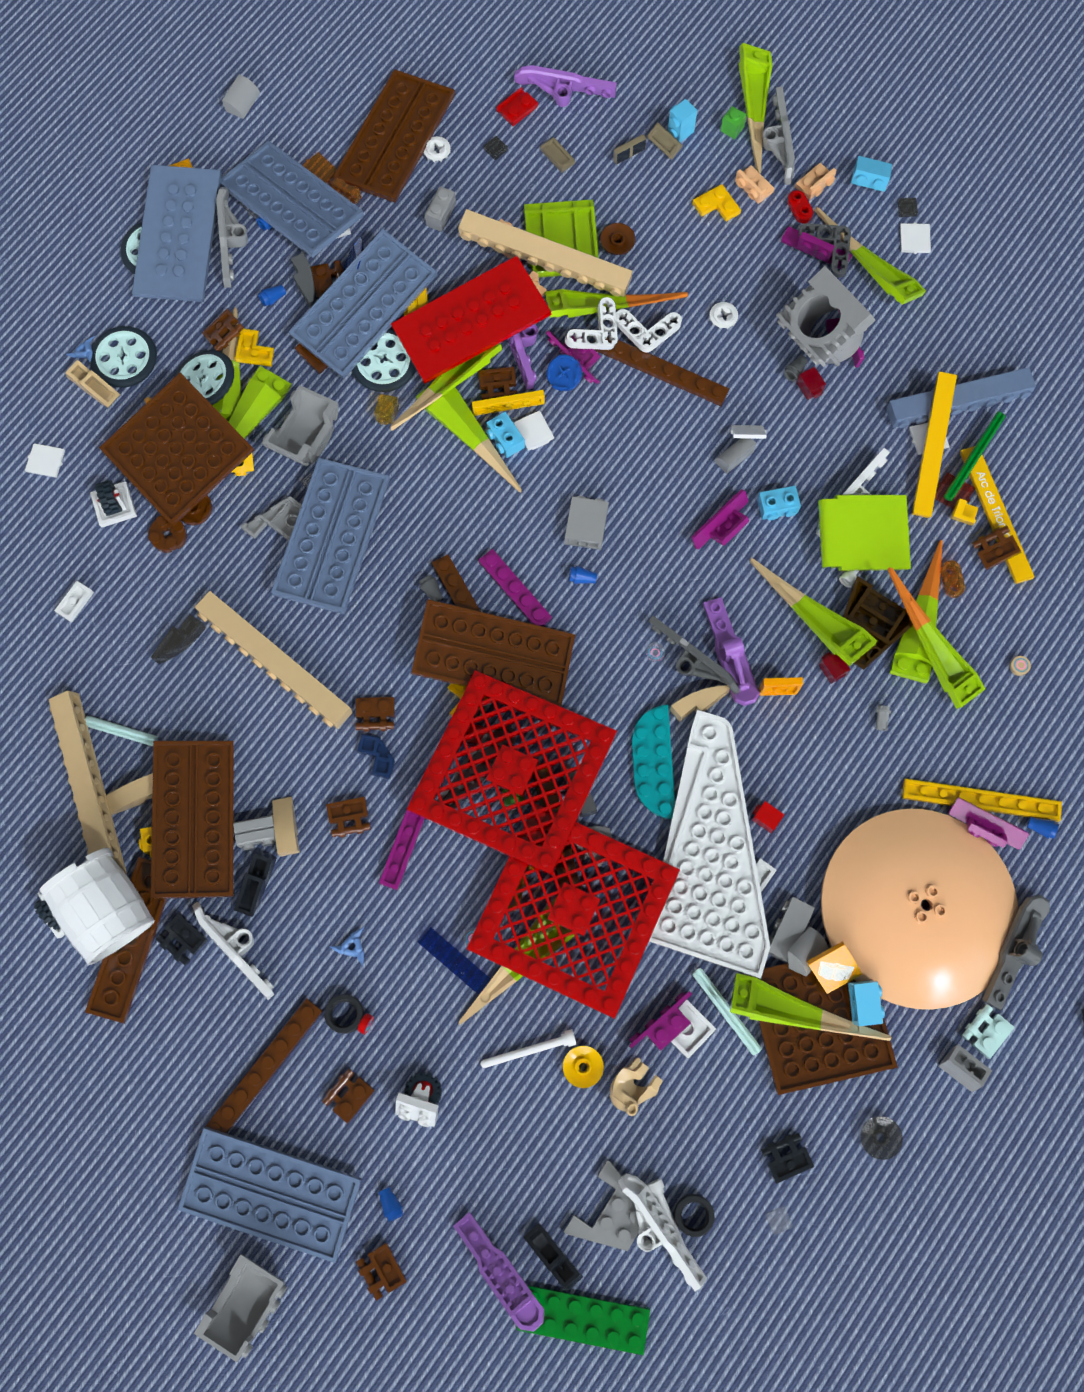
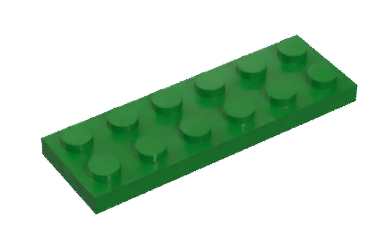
M527 1285L545 1309L544 1323L534 1332L520 1330L518 1326L517 1331L644 1355L650 1316L649 1308Z

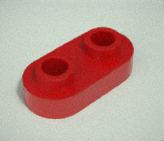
M792 191L788 197V206L795 219L799 223L806 224L812 219L813 209L802 191Z

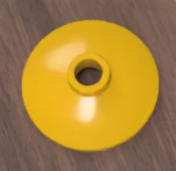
M578 1046L570 1050L565 1056L563 1072L568 1082L578 1088L591 1087L603 1075L604 1063L602 1057L595 1049L588 1046ZM581 1063H585L587 1065L586 1071H581L579 1069V1065Z

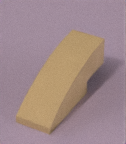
M78 360L65 372L67 378L107 408L120 396L116 390Z
M728 685L715 686L691 693L671 705L670 711L680 722L693 711L697 712V710L705 712L727 695L730 688Z
M153 773L130 782L106 795L111 815L144 804L146 800L151 799L153 793Z
M292 797L272 800L278 855L281 857L300 853Z

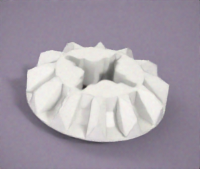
M432 137L426 145L424 155L428 160H433V162L438 160L442 162L444 158H448L450 144L443 137ZM435 146L440 151L439 153H436Z
M717 303L710 310V321L713 322V326L716 325L720 329H728L734 326L738 320V311L730 303ZM721 311L727 316L726 321L721 317Z

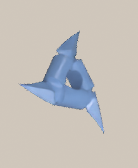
M95 336L81 343L75 349V352L66 355L74 358H87L91 362L93 352L90 343Z
M364 927L351 933V936L341 944L342 946L329 947L341 955L357 957L363 967L364 951H362L363 948L359 936ZM351 943L356 945L354 950H349Z

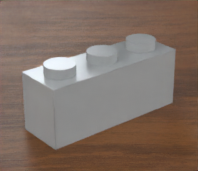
M794 897L789 901H785L781 909L784 912L782 918H777L773 929L776 931L773 937L769 936L770 950L768 955L786 964L788 963V950L803 935L815 909L814 907Z

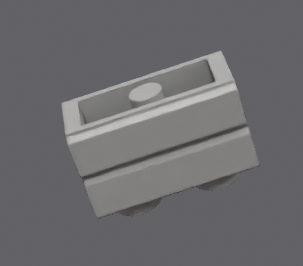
M444 187L438 188L425 213L426 226L443 231L456 205L454 191Z
M273 815L233 823L236 845L239 848H243V850L254 849V845L262 844L264 847L271 846L276 841Z

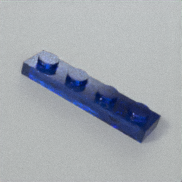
M431 927L418 941L424 949L478 995L490 982L491 978Z

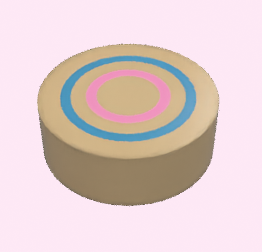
M1017 656L1010 662V670L1017 676L1025 675L1031 668L1030 661L1024 656Z

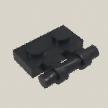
M179 913L164 928L170 934L167 937L160 934L156 938L161 944L160 947L168 950L173 955V958L177 962L180 961L184 966L190 962L186 953L190 951L195 955L208 941L201 932ZM175 939L183 945L180 949L172 944Z
M799 1133L794 1135L788 1134L784 1136L785 1139L776 1143L772 1141L767 1144V1147L761 1149L764 1157L770 1154L773 1156L774 1160L768 1162L767 1165L776 1184L814 1167L806 1147L797 1149L795 1143L802 1141ZM789 1147L791 1152L780 1157L778 1151Z

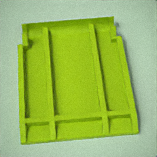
M593 199L524 204L527 232L599 258ZM529 264V267H532L533 271L539 274V278L562 276L555 271L549 272L542 266Z
M836 495L834 499L818 500L822 568L838 567L839 571L888 570L887 568L890 567L894 570L911 569L907 495Z

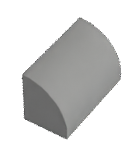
M239 74L222 100L226 112L244 119L259 96L260 91L252 81Z
M740 438L719 455L714 462L728 474L754 452L756 442L751 438Z
M809 927L788 950L789 969L804 976L811 972L807 961L828 950L823 936L812 927Z
M959 1044L954 1046L939 1064L941 1069L971 1092L983 1087L992 1072L990 1068Z

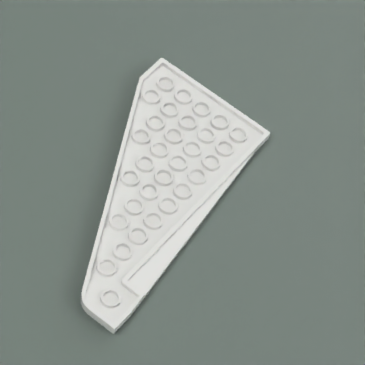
M697 710L691 728L663 862L680 869L649 942L761 979L770 950V942L733 729L725 718Z

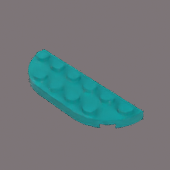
M662 705L646 712L635 726L632 736L634 786L642 805L658 817L672 819L675 808L669 708L668 705Z

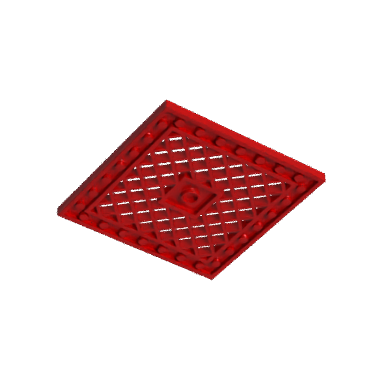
M474 671L407 807V811L552 875L616 737L617 730L478 671ZM496 702L505 705V707L498 709ZM493 703L495 711L485 714L483 706ZM480 708L483 715L475 718ZM511 710L513 718L503 721L500 714ZM514 710L523 714L516 717ZM498 715L500 723L490 726L487 718ZM531 717L541 722L534 724ZM528 718L531 726L521 729L518 721ZM485 720L487 728L477 731L474 723ZM515 723L518 730L508 734L505 726ZM472 724L474 732L467 735ZM546 725L549 733L538 736L536 729ZM549 725L559 729L552 732ZM502 727L505 735L495 739L492 731ZM533 730L536 738L525 741L523 733ZM489 732L492 740L481 743L479 736ZM567 732L577 737L569 739ZM564 733L567 741L556 744L554 736ZM520 735L523 743L512 746L510 738ZM476 737L479 745L468 748L466 740ZM551 738L554 746L543 749L541 741ZM507 740L509 747L502 745L499 751L496 743ZM585 740H587V741L590 742V744H589L588 747H587V744H586ZM582 741L585 749L574 752L572 744ZM538 742L540 751L530 754L527 746ZM462 743H464L466 750L458 752ZM494 744L496 753L486 756L483 748ZM569 745L571 754L561 757L559 749ZM525 747L527 755L517 750ZM481 749L483 758L473 761L470 753ZM556 750L558 759L548 762L546 753ZM468 754L470 762L460 766L457 758ZM584 754V757L579 765L577 756ZM543 755L545 763L537 766L539 760L535 759V757ZM496 758L492 768H490L488 761ZM574 758L576 766L566 770L563 761ZM455 759L457 767L449 770ZM486 762L488 770L478 774L475 765ZM561 763L563 771L553 775L550 766ZM473 767L475 775L464 778L462 770ZM548 768L550 776L540 779L537 771ZM577 771L571 782L568 774ZM459 772L462 780L451 783L449 775ZM535 773L537 781L529 784L533 774ZM487 776L486 781L491 784L482 786L480 778ZM566 776L568 784L558 787L555 779ZM445 778H447L449 785L441 787ZM477 779L480 788L469 791L467 783ZM552 780L555 789L545 792L542 784ZM464 784L467 793L456 796L453 788ZM539 785L542 794L531 797L529 789ZM495 787L498 796L487 799L484 791ZM498 787H501L507 790L508 792L500 794ZM451 789L453 798L443 801L440 793ZM568 789L563 800L560 792ZM526 791L529 799L518 802L516 794L523 797ZM482 792L484 801L474 804L471 796ZM557 793L560 802L550 805L547 796ZM437 795H438V798H439L440 802H438V801L435 800V798H436ZM513 795L515 804L505 807L502 799ZM468 797L471 806L461 809L458 801ZM544 798L547 807L536 810L534 801ZM500 800L502 809L492 812L489 804ZM455 802L458 810L447 805ZM531 803L534 811L523 815L520 807ZM486 805L489 814L479 817L476 808ZM560 807L556 817H554L552 809ZM518 808L520 817L510 820L507 811ZM473 810L476 818L465 814V812ZM549 811L552 820L541 823L538 814ZM505 813L507 822L497 825L494 816ZM536 816L538 825L528 828L525 819ZM491 818L494 826L483 822V820ZM523 821L525 830L515 833L512 824ZM552 824V826H551V828H550V830H549V832H548V834H547V836H546L543 827H546V826H549V825ZM509 826L512 834L501 830V828ZM541 829L543 838L533 841L530 832ZM527 834L530 842L519 838V836Z
M534 803V805H535V807H536V810H539V809H541V808H544V807H542V806H540V805ZM549 811L538 814L541 823L552 820ZM536 816L526 820L528 828L538 825ZM576 822L565 845H571L574 854L565 858L561 854V859L557 863H563L565 873L556 876L553 871L552 878L542 881L539 873L541 870L534 867V869L525 872L528 864L509 857L466 949L615 1019L680 869ZM552 824L549 825V826L543 827L544 830L547 831V832H549V830H550ZM541 829L530 832L533 841L543 838ZM527 834L519 836V838L530 842ZM574 844H577L587 850L577 853ZM589 853L592 863L582 866L579 856ZM593 853L603 857V859L595 861ZM576 858L579 868L569 871L565 861ZM607 861L610 871L600 874L597 864ZM611 861L623 867L614 870ZM594 866L597 876L587 880L584 869ZM629 869L640 874V876L632 878ZM625 870L629 880L619 883L615 873ZM581 871L584 881L574 884L571 874ZM536 872L539 882L529 886L526 876ZM612 875L615 885L605 888L602 878ZM567 876L570 885L564 882L560 889L557 879ZM523 877L526 887L517 890ZM643 878L647 888L637 892L634 881ZM647 878L653 880L651 886ZM599 879L602 890L592 893L589 883ZM554 881L558 891L547 894L544 884ZM630 883L634 893L624 896L620 886ZM586 885L588 893L576 887ZM541 886L544 896L534 899L530 889ZM617 888L621 898L610 901L607 891ZM528 891L531 901L520 904L517 894ZM648 892L642 904L639 895ZM604 893L607 903L598 906L601 899L595 896ZM558 894L557 899L552 907L549 897ZM635 896L639 907L629 910L626 899ZM513 897H515L517 906L508 909ZM546 899L549 909L539 913L535 903ZM622 901L626 911L616 915L612 905ZM532 904L536 914L525 918L522 907ZM609 906L612 917L602 920L599 909ZM519 909L522 919L512 923L509 912ZM640 910L634 923L631 913ZM596 911L599 921L590 924L592 917ZM550 913L547 920L553 923L544 926L540 916ZM506 914L509 924L500 927ZM627 915L631 925L621 928L617 918ZM537 917L541 928L530 931L527 921ZM614 920L618 930L607 933L604 923ZM524 922L527 933L517 936L513 926ZM559 925L571 932L562 935ZM601 925L604 935L594 938L590 928ZM556 926L559 936L549 940L545 929ZM510 927L514 938L503 941L500 931ZM631 929L626 941L622 932ZM588 930L591 940L580 943L577 934L584 937ZM542 931L546 941L535 945L532 934ZM496 933L499 936L500 942L494 939ZM619 933L622 944L612 947L609 936ZM574 934L578 945L567 948L564 938ZM529 936L532 946L522 950L518 939ZM606 938L609 949L599 952L596 941ZM561 940L564 950L553 953L550 943ZM516 941L518 950L505 944ZM592 943L596 954L586 957L582 946ZM547 944L551 955L540 959L537 948ZM623 947L620 957L617 960L614 950ZM579 948L582 959L572 962L569 951ZM534 949L537 959L524 953ZM611 951L614 962L604 966L601 955ZM566 953L569 964L559 967L555 957ZM598 957L601 967L591 971L587 960ZM552 958L555 968L542 961ZM584 962L588 972L577 976L574 965ZM615 966L609 979L606 969ZM571 967L574 976L561 970ZM602 970L606 981L596 985L592 974ZM589 975L592 985L580 980V978ZM607 984L604 991L598 988Z

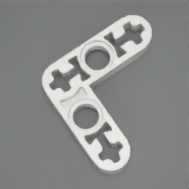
M605 297L598 304L599 330H570L565 337V343L568 347L601 350L614 348L618 337L615 302L611 298ZM604 304H607V307H609L607 314H605L606 307L604 306ZM609 320L612 323V326L606 327L603 324V321ZM608 333H610L609 340L612 341L611 343H608V340H605L608 336ZM571 336H574V338L577 339L576 342L573 341ZM587 336H593L596 342H588Z
M620 309L616 312L617 327L642 352H650L675 333L681 327L682 322L681 316L678 313L672 312L647 330L629 311ZM670 320L677 321L676 324L674 322L670 324ZM636 327L640 330V332L638 334H632L630 332V329ZM657 329L664 330L665 334L662 336H658L655 333V331ZM644 341H645V342L650 341V345H648V344H645V345H644L643 342H644Z

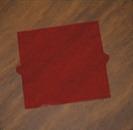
M947 472L942 482H939L937 485L935 499L954 510L955 504L959 499L966 500L969 503V498L976 488L964 482L953 501L946 500L944 495L955 479V476Z

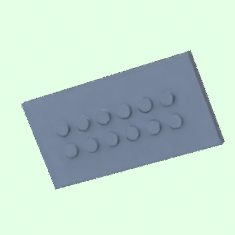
M270 141L263 144L221 178L220 187H227L229 194L312 258L364 216L363 210Z
M151 165L132 290L134 297L204 302L217 212L216 198L222 176L220 170Z
M382 229L288 333L344 379L389 330L391 323L397 321L438 275L437 271Z
M318 458L271 594L345 615L390 477Z
M205 1127L202 1131L178 1210L336 1263L362 1178Z

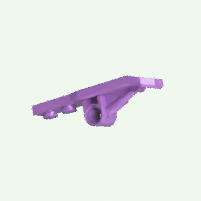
M531 65L519 68L514 74V81L520 85L536 84L542 90L552 95L556 104L560 107H565L570 103L572 91L584 92L588 95H601L605 98H615L617 82L584 77L572 72Z
M535 324L507 339L526 390L533 389L534 383L537 380L536 373L530 366V356L526 355L524 350L525 347L532 346L536 342L538 328Z
M722 597L704 602L703 607L715 638V652L720 666L733 676L741 689L738 695L734 694L730 689L733 701L743 706L756 702L760 691L745 655L743 642L733 631Z
M469 1212L453 1227L477 1260L480 1274L518 1328L534 1332L544 1323L545 1309L505 1253L493 1245L474 1216Z

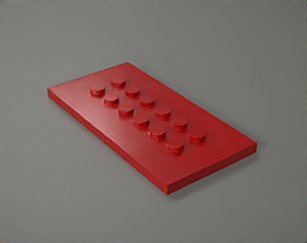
M515 256L391 323V326L425 384L552 314L518 256Z

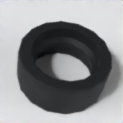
M341 994L333 997L328 1002L324 1017L330 1029L337 1033L348 1034L357 1030L365 1012L363 1005L357 998ZM341 1002H349L356 1009V1018L348 1026H340L333 1019V1010Z
M688 1194L677 1202L674 1210V1220L678 1228L685 1235L701 1237L713 1227L715 1220L714 1209L711 1203L703 1196ZM692 1202L701 1204L705 1208L707 1216L705 1223L701 1227L694 1229L685 1225L682 1220L683 1208Z

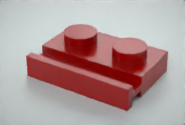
M521 87L496 107V111L502 114V117L514 127L538 107V102L530 94L523 91Z

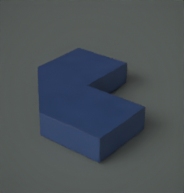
M361 734L357 753L375 757L371 775L391 780L395 760L380 737Z

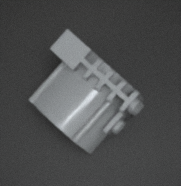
M824 266L808 281L810 285L806 289L803 288L801 290L802 293L797 298L794 297L790 305L786 304L784 306L785 309L781 313L778 312L776 314L779 318L777 323L783 329L787 327L790 330L787 334L816 365L821 364L825 367V363L840 366V362L848 359L858 350L864 331L876 320L830 270ZM833 310H840V321L831 333L820 338L809 337L813 325L822 315Z

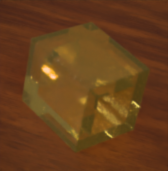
M384 394L379 395L374 412L376 421L383 425L395 422L399 409L398 397Z

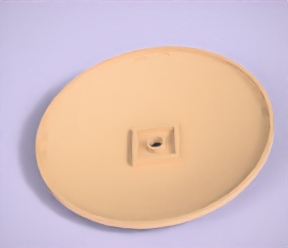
M901 809L886 812L869 819L854 829L840 843L829 861L823 879L821 914L823 926L831 947L843 941L863 973L855 978L857 982L877 981L878 985L882 988L881 999L907 1008L931 1010L947 1008L970 1000L988 987L998 965L999 952L1018 911V901L1011 876L998 853L983 837L977 838L971 835L965 823L946 814L924 809ZM922 900H927L930 903L928 911L922 909Z

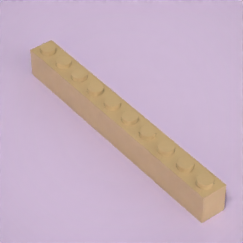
M466 209L458 227L459 236L466 241H475L482 247L494 248L496 252L507 253L511 257L518 256L519 259L526 260L531 265L542 266L549 272H558L565 278L577 279L579 283L593 285L598 290L604 289L617 297L625 296L632 279V270Z
M211 591L195 606V609L198 611L197 616L203 622L208 620L212 624L210 627L218 634L222 632L227 642L232 646L234 644L239 646L238 650L245 657L251 656L253 658L252 662L260 669L264 667L267 670L266 674L271 679L275 680L277 678L282 682L280 686L287 692L290 690L294 692V697L301 704L307 703L309 705L308 709L314 715L320 714L324 718L322 721L330 728L334 726L338 729L353 713L347 704Z
M71 691L63 692L49 699L50 712L54 718V728L58 734L59 747L62 750L63 762L67 768L68 782L73 791V800L76 804L78 819L83 830L82 835L88 849L87 854L89 855L103 848H110L113 853L112 858L127 874L89 729L86 725L80 695Z

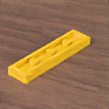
M544 390L473 401V414L477 416L545 404Z

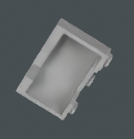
M299 385L297 390H294L290 396L293 407L292 411L285 416L281 428H278L276 431L272 428L269 433L265 434L262 443L266 448L304 466H308L309 462L313 464L326 448L334 431V428H332L333 420H337L339 405L338 402Z
M243 1254L239 1256L229 1275L231 1277L212 1309L204 1315L194 1332L196 1336L235 1362H238L241 1357L246 1359L253 1348L252 1342L259 1332L263 1333L269 1324L267 1318L270 1313L274 1314L281 1304L278 1299L282 1298L288 1288L285 1285V1281Z

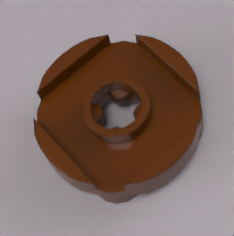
M162 515L158 516L156 521L152 523L148 533L150 542L158 551L163 553H171L177 548L180 549L187 539V531L181 521L172 526ZM170 531L172 535L165 538L164 533Z

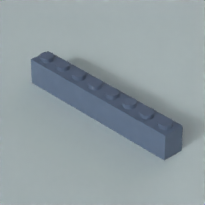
M1030 368L955 385L950 414L954 416L962 411H974L979 407H991L999 402L1008 403L1015 398L1024 399L1029 397L1036 388ZM934 390L891 400L886 411L892 428H905L910 424H921L929 420Z

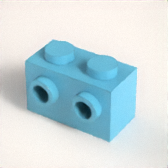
M684 99L670 110L668 131L680 143L694 133L697 109L688 100Z
M858 156L853 169L851 183L885 192L890 180L892 164Z
M506 412L487 422L486 433L491 440L494 439L497 443L496 448L500 454L503 453L508 458L525 448V439Z
M796 486L759 492L757 498L762 520H775L785 515L786 517L796 515L801 507Z
M874 980L849 982L848 988L853 1024L857 1026L883 1024L885 1012L880 1001L882 988L878 985V982Z

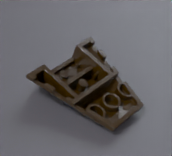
M857 576L843 617L864 628L877 640L870 650L853 663L864 670L909 630L913 624L906 608L904 609L872 589L873 585Z

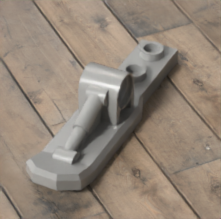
M783 86L776 87V95H773V105L777 106L775 118L776 121H779L780 125L768 127L763 131V147L765 150L772 151L784 166L783 170L785 171L784 183L785 185H790L794 176L795 156Z
M227 187L219 189L216 201L224 288H231V280H234V271L230 269V265H233L232 254H229L228 248L244 247L248 243L246 227L239 224L229 208V190Z

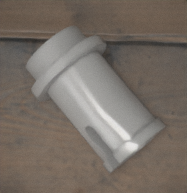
M878 706V709H876L877 721L875 729L887 731L889 714H891L890 707Z

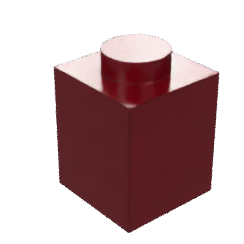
M815 367L799 374L796 382L807 400L821 396L826 385Z
M831 652L825 654L819 664V667L831 684L846 676L851 670L847 663L837 654L834 655Z

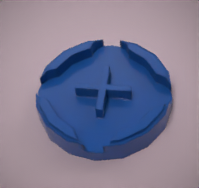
M567 354L558 355L549 363L547 379L554 389L570 391L580 383L582 368L580 362L575 357Z

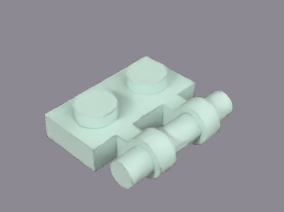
M988 1004L983 1009H979L976 1013L977 1017L971 1024L968 1023L965 1027L966 1031L962 1034V1037L969 1041L974 1036L976 1040L972 1046L987 1059H991L1015 1027L1000 1014H996L991 1018L989 1014L993 1008ZM984 1021L987 1026L980 1032L978 1028Z

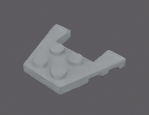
M289 496L271 507L268 512L256 516L248 524H243L241 528L255 539L268 525L289 541L302 504Z
M607 1160L597 1177L615 1188V1191L593 1227L573 1215L564 1233L628 1251L640 1230L635 1213L636 1208L634 1202L622 1192L618 1184L621 1175L611 1162Z

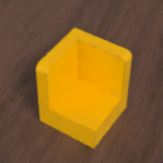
M957 500L950 519L971 526L974 525L978 507L966 504V500Z

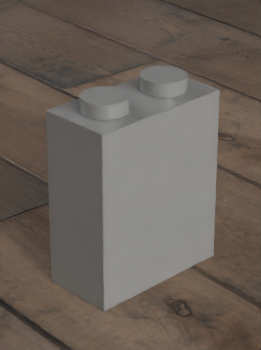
M572 496L565 534V545L601 550L609 502L599 498L593 500L587 499L584 496Z

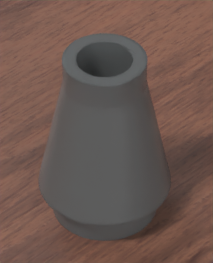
M799 355L797 359L785 367L784 376L789 381H796L808 362L807 358Z
M428 575L419 581L420 588L431 600L439 602L443 599L436 578Z

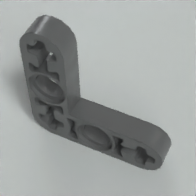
M803 224L799 229V237L805 230H809V234L814 236V232L817 230L816 238L835 246L832 253L831 273L837 278L843 277L848 268L850 229L839 225ZM827 231L829 236L823 238L820 236V232ZM841 233H844L843 242H840ZM842 248L846 253L840 256L836 253V250ZM838 261H842L841 271H837Z

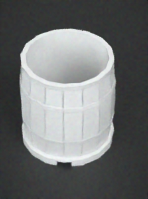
M103 848L85 856L87 861L78 867L75 863L66 867L39 889L41 893H37L42 901H46L61 930L86 961L87 965L94 964L116 952L141 935L155 921L150 915L143 898H141L124 870L112 858L113 853L110 848Z

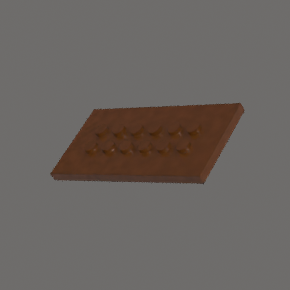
M394 69L333 176L334 181L396 203L426 149L428 141L431 140L456 95L455 90Z
M427 599L411 674L467 687L474 671H478L561 707L575 634Z
M153 741L151 899L233 897L234 741Z

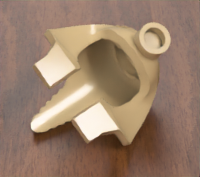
M635 1058L628 1067H623L615 1076L610 1086L609 1096L612 1104L630 1116H634L637 1113L641 1103L658 1094L659 1087L663 1082L655 1075L647 1087H640L634 1084V1079H642L649 1069L641 1062L640 1058Z

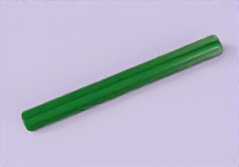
M1000 411L995 414L944 495L946 500L953 501L1005 419V414Z

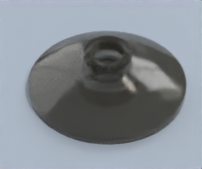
M883 1116L873 1117L862 1127L861 1143L864 1150L870 1156L886 1160L894 1157L900 1151L903 1136L901 1129L892 1119ZM878 1134L883 1135V1140L881 1142L877 1140Z

